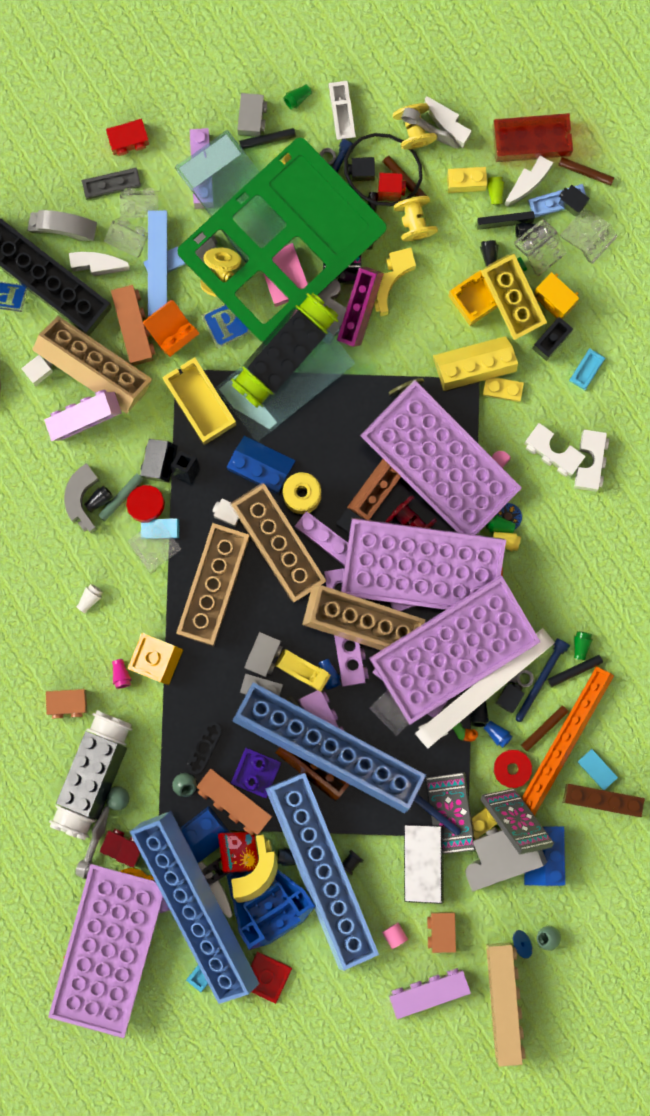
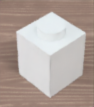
M40 355L21 368L35 386L53 373L50 368L53 366L51 362Z
M221 499V502L217 501L212 511L215 513L214 518L236 527L239 518L232 509L231 502Z

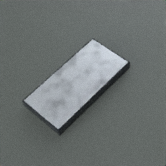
M404 824V902L444 903L443 825Z

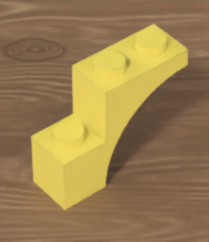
M411 248L389 253V259H386L388 270H392V272L383 274L374 303L375 312H379L380 317L388 315L387 298L394 283L401 276L416 268Z

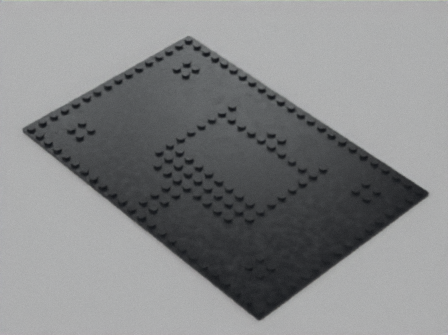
M178 369V371H179V373H180V375H181L183 372H182L181 369ZM203 370L236 421V426L205 445L174 398L173 444L177 445L175 458L179 451L197 457L200 470L191 484L174 477L173 471L171 475L170 519H179V538L169 539L165 642L183 649L170 684H164L159 815L171 811L179 828H181L210 806L228 830L245 831L243 829L245 827L244 824L240 821L236 824L228 817L230 813L225 809L221 812L213 805L214 801L208 797L206 800L199 795L197 787L192 795L180 797L173 791L172 786L174 778L181 773L191 774L196 779L198 785L210 769L231 783L245 748L281 762L272 785L300 774L275 753L279 748L278 745L232 721L246 696L240 693L245 674L283 684L280 697L287 699L292 695L300 708L298 700L317 691L276 666L272 674H267V677L244 668L259 632L280 640V646H283L282 651L286 649L316 667L320 668L319 662L329 659L341 677L334 635L302 625L311 592L296 602L291 601L251 537L215 646L176 634L212 523L248 534L240 519L236 527H233L214 518L215 513L212 512L217 501L221 502V499L232 503L258 486L227 470V465L242 438L246 436L295 460L296 462L288 478L300 472L314 476L321 487V500L318 507L310 512V514L348 542L349 534L336 526V523L383 459L360 435L399 396L390 397L389 392L406 382L423 378L424 383L420 386L478 443L480 382L443 391L439 377L292 373L274 395L270 394L262 403L277 422L268 429L236 410L219 390L242 371ZM402 477L369 519L371 521L385 522L402 502L413 496L414 499L408 506L418 514L426 525L434 518L436 519V523L430 529L456 532ZM283 488L279 495L269 491L324 578V571L343 569L344 566L295 529V525L304 514L294 513L286 506L283 498ZM300 490L297 492V495L304 497L307 495V492ZM396 518L390 522L402 525ZM342 584L337 585L335 590L341 592ZM364 599L392 608L390 602ZM416 606L401 612L425 619L426 623L445 611V609ZM347 641L344 644V648L346 651L351 652L355 649V644L352 641ZM360 644V648H364L365 660H362L363 668L367 667L369 677L365 679L366 683L342 687L340 679L341 684L332 689H326V686H324L321 691L327 694L330 701L327 704L330 710L334 709L338 720H336L338 727L342 726L345 732L425 774L426 776L417 794L428 803L427 777L465 772L469 797L471 742L460 740L452 728L448 731L447 735L441 737L427 749L415 733L419 731L418 727L428 723L433 718L426 714L412 724H408L384 682L372 673L375 667L369 658L381 650ZM275 656L272 663L275 664L279 657ZM350 660L347 663V667L349 670L354 671L358 668V663L355 660ZM469 688L465 689L458 695L448 700L440 712H442L446 707H448L452 702H454ZM471 713L460 721L465 729H471ZM209 722H216L221 726V736L204 771L200 774H192L187 769V763L205 726ZM217 726L209 727L208 731L210 734L208 737L204 735L203 739L209 740L213 744L215 740L211 738L213 734H218ZM205 742L201 743L199 751L202 754H207L210 751V745ZM197 753L194 755V757H198L197 761L191 763L193 771L201 769L199 765L201 759L203 761L206 760V757H202ZM308 780L330 834L404 836V824L433 825L431 815L415 801H413L410 809L403 813L352 785H349L343 794L334 801ZM233 785L272 816L262 831L283 832L269 796L266 799Z

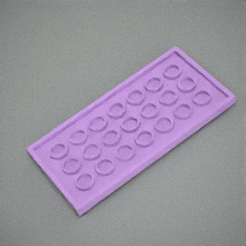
M415 380L360 435L458 533L477 535L522 488Z
M352 518L341 592L358 598L446 610L501 576L506 539Z
M499 576L369 659L408 724H412L540 643V640L504 578Z
M90 864L48 1018L125 1038L163 895L155 881Z

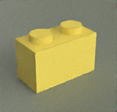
M486 167L448 169V193L486 191Z

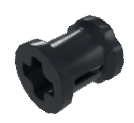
M350 850V854L342 862L344 870L352 875L356 866L364 860Z

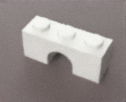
M538 423L524 443L527 446L526 449L534 455L537 453L542 456L541 460L549 466L551 464L558 468L557 471L561 475L571 477L586 456L571 445L563 453L553 452L549 443L554 433Z
M583 430L579 451L589 453L593 458V464L589 468H577L574 483L575 489L597 492L599 487H602L604 476H601V469H605L606 457L603 456L604 450H607L609 445V439L606 438L607 433Z

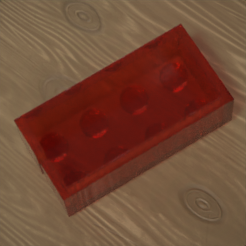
M570 113L494 119L492 128L496 162L538 159L539 156L544 158L571 156L573 152L572 134H570Z

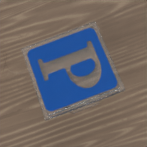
M0 281V309L22 312L28 290L21 284Z
M225 304L201 315L217 349L251 333Z

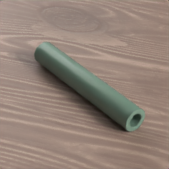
M136 473L98 516L106 521L144 479Z

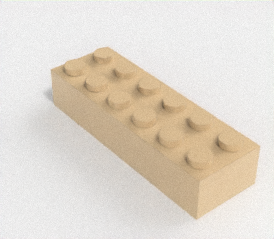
M57 316L38 335L32 349L95 393L101 390L115 392L120 409L126 414L145 395L152 381V378L60 316Z
M264 483L259 484L230 503L291 601L296 602L311 592L313 587L326 582Z
M212 523L180 620L177 635L215 646L250 539L249 534Z
M318 585L311 589L302 625L383 650L423 625L425 619Z
M510 943L486 944L496 1063L499 1067L522 1065V1060L525 1059V1048L520 1040L524 1039L523 1027L519 1026V1020L522 1019V1011L517 1006V1000H520V989L515 983V980H519L518 968L514 966V960H517L516 948L512 947Z

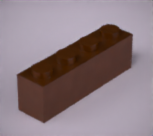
M281 747L275 752L299 773H305L310 782L334 801L350 785Z
M566 784L563 803L634 817H642L645 798L573 784Z

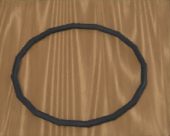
M373 133L360 137L349 147L344 158V174L350 187L362 199L381 206H394L398 202L414 196L422 182V164L413 149H409V151L414 155L419 166V180L414 191L405 199L392 203L377 202L364 196L353 185L348 174V158L352 149L362 140L372 137H387L400 143L404 141L391 134Z

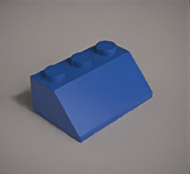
M244 436L235 449L227 465V470L257 485L264 483L269 491L279 495L296 461Z
M210 806L180 828L197 863L220 847L218 834L231 833Z
M542 826L554 844L552 848L543 849L547 860L544 866L524 873V885L565 886L564 826Z

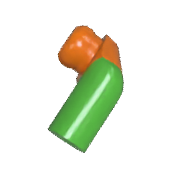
M460 722L453 727L460 740L472 742L478 737L477 730L465 729Z

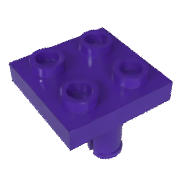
M245 748L230 784L267 799L268 794L265 788L272 786L281 762Z

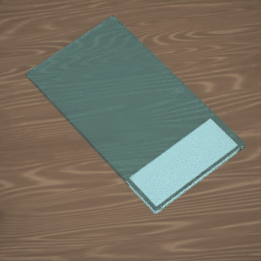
M228 130L175 167L176 171L210 216H213L259 173L258 169ZM244 193L237 201L242 204L249 197ZM255 196L233 217V220L260 248L265 247L286 227V223L260 196ZM225 234V236L228 238V240L231 242V244L234 246V248L237 250V252L240 254L243 260L247 263L249 261L248 256Z
M327 330L328 334L274 395L270 394L262 403L263 408L260 405L256 408L245 398L247 396L246 393L241 395L232 386L233 381L231 379H236L243 371L242 367L215 388L217 393L254 437L255 441L259 442L355 365L354 360L351 359L329 330Z

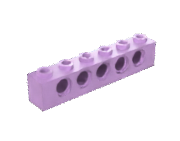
M344 568L324 571L326 587L335 590L337 585L342 584ZM334 635L342 687L366 683L365 679L369 677L367 667L363 668L362 660H365L364 648H360V644L354 642L355 649L351 652L346 651L344 644L351 640ZM350 660H355L358 663V668L354 671L349 670L347 667V663Z

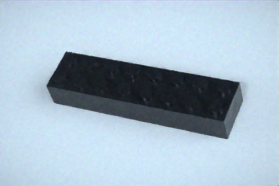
M0 218V269L77 329L90 336L111 310V304Z

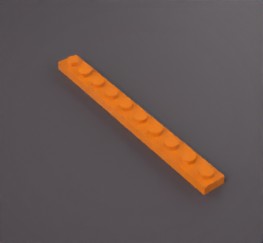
M597 666L522 796L523 801L534 816L614 677L611 673Z

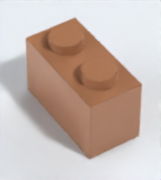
M86 690L46 691L47 715H52V719L63 718V714H71V718L83 717V713H87Z
M431 912V917H427V929H431V936L428 937V948H431L432 953L456 952L455 913Z

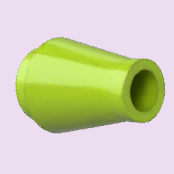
M503 177L488 178L487 188L491 205L503 204L502 198L505 185Z

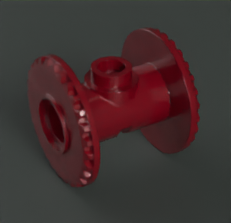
M410 496L391 513L385 522L390 523L396 518L402 525L430 529L436 523V519L434 518L426 525L418 514L408 506L414 499L413 496Z

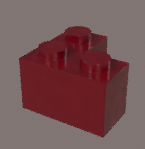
M115 828L113 831L108 830L99 852L132 868L137 867L141 853L133 837L127 838L124 836L125 832Z

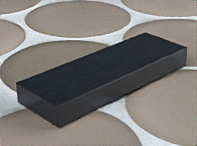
M533 211L481 217L477 219V230L513 226L521 222L533 223L535 215Z

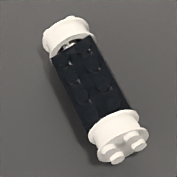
M96 711V714L93 713L95 718L90 729H86L87 731L84 733L56 802L58 805L55 806L57 808L53 820H49L51 828L66 832V834L85 840L86 837L89 838L87 833L91 823L98 820L127 750V747H124L126 746V743H124L128 732L133 730L131 728L132 724L100 711Z

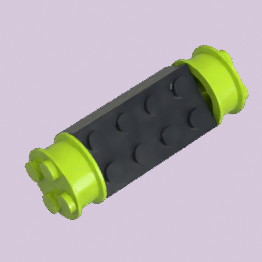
M307 293V298L300 306L296 305V308L293 307L243 364L245 366H242L243 371L236 379H231L233 381L232 386L241 395L246 393L247 396L245 398L256 408L259 405L262 408L264 407L262 403L269 395H274L328 334L327 330L334 322H339L337 319L339 315L327 305L324 307L323 304L325 302L314 293L311 295Z

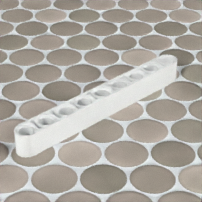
M544 628L536 633L540 643L475 683L415 733L427 749L555 643Z

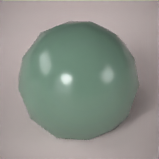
M189 773L177 775L173 780V791L180 797L192 795L197 787L196 779Z
M114 786L109 792L106 804L110 809L120 811L126 808L130 796L123 787Z
M553 926L541 928L536 937L540 948L547 951L557 948L561 941L558 929Z

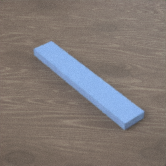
M148 211L149 317L167 303V211Z

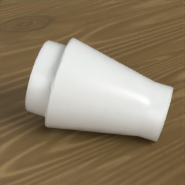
M90 584L88 587L86 586L76 607L83 613H86L102 598L103 592L93 584Z

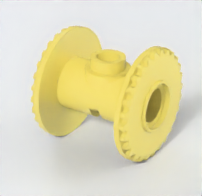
M426 103L405 106L393 113V119L402 120L401 117L405 108H413L419 111L421 118V114L427 112L429 106ZM405 122L409 139H406L400 145L405 150L420 148L437 140V134L425 133L426 130L417 124L413 125Z
M428 196L412 197L394 205V211H405L402 222L404 227H408L410 230L401 236L402 241H416L437 233L438 228L436 226L427 227L425 219L420 218L424 215L422 206L430 202Z
M224 247L211 248V250L206 251L203 257L205 264L212 268V272L222 282H227L234 275L232 270L237 269L241 265L240 255L234 250ZM201 280L200 285L202 290H204V292H206L207 294L216 297V295Z
M304 472L293 474L286 480L283 486L284 502L292 512L297 514L314 511L321 500V487L318 480L311 474ZM305 490L307 495L300 497L297 495V492Z

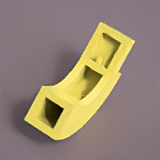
M286 649L282 651L275 663V666L320 692L331 676L327 671L310 664Z
M264 834L256 836L259 861L254 871L247 876L231 879L233 896L238 903L257 898L270 887L275 879L278 869V856L274 851L271 852V841L267 840Z

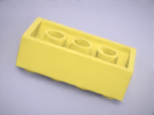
M515 254L506 255L481 270L514 340L547 323Z
M506 336L433 355L443 391L514 373L518 367L513 346Z

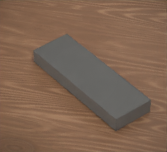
M137 167L82 180L86 200L141 187Z

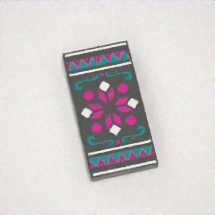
M465 772L427 777L426 782L430 805L461 830L459 835H455L431 815L433 825H443L444 854L476 850Z
M515 788L482 795V803L519 855L552 848L554 842Z

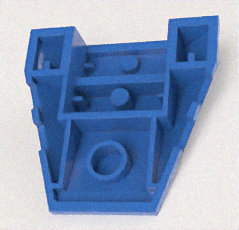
M278 869L274 881L263 894L255 899L241 903L234 899L231 879L244 877L252 872H234L226 875L233 900L238 931L249 950L271 944L303 923L315 908L306 891Z

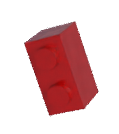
M142 119L106 129L113 155L122 156L130 150L135 149L139 151L150 145Z
M380 173L378 201L396 202L401 200V196H405L406 180H402V174Z

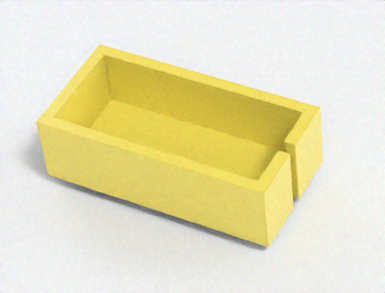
M194 357L180 366L183 372L181 375L178 369H175L162 378L205 445L236 426V421Z

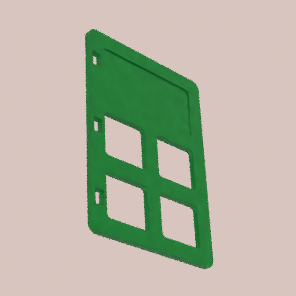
M296 138L178 247L177 253L185 264L259 341L264 342L293 307L296 308V305L300 306L307 298V293L310 295L314 293L318 296L386 232L387 226L304 138ZM288 153L291 159L284 165L280 160ZM246 193L249 198L240 204L237 200ZM255 196H260L286 223V227L263 248H260L233 220V217ZM219 230L224 231L249 258V261L227 282H222L196 255V251ZM203 233L206 238L197 244L194 239ZM295 237H299L326 265V268L303 289H299L272 261L273 257ZM259 271L263 272L289 300L265 324L261 323L235 295Z

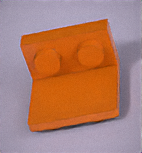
M173 300L167 302L143 321L144 326L159 347L169 357L200 334L189 323Z

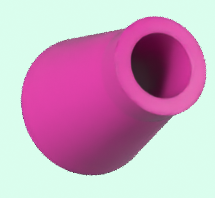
M123 659L112 661L113 685H115L116 689L129 687L132 679Z

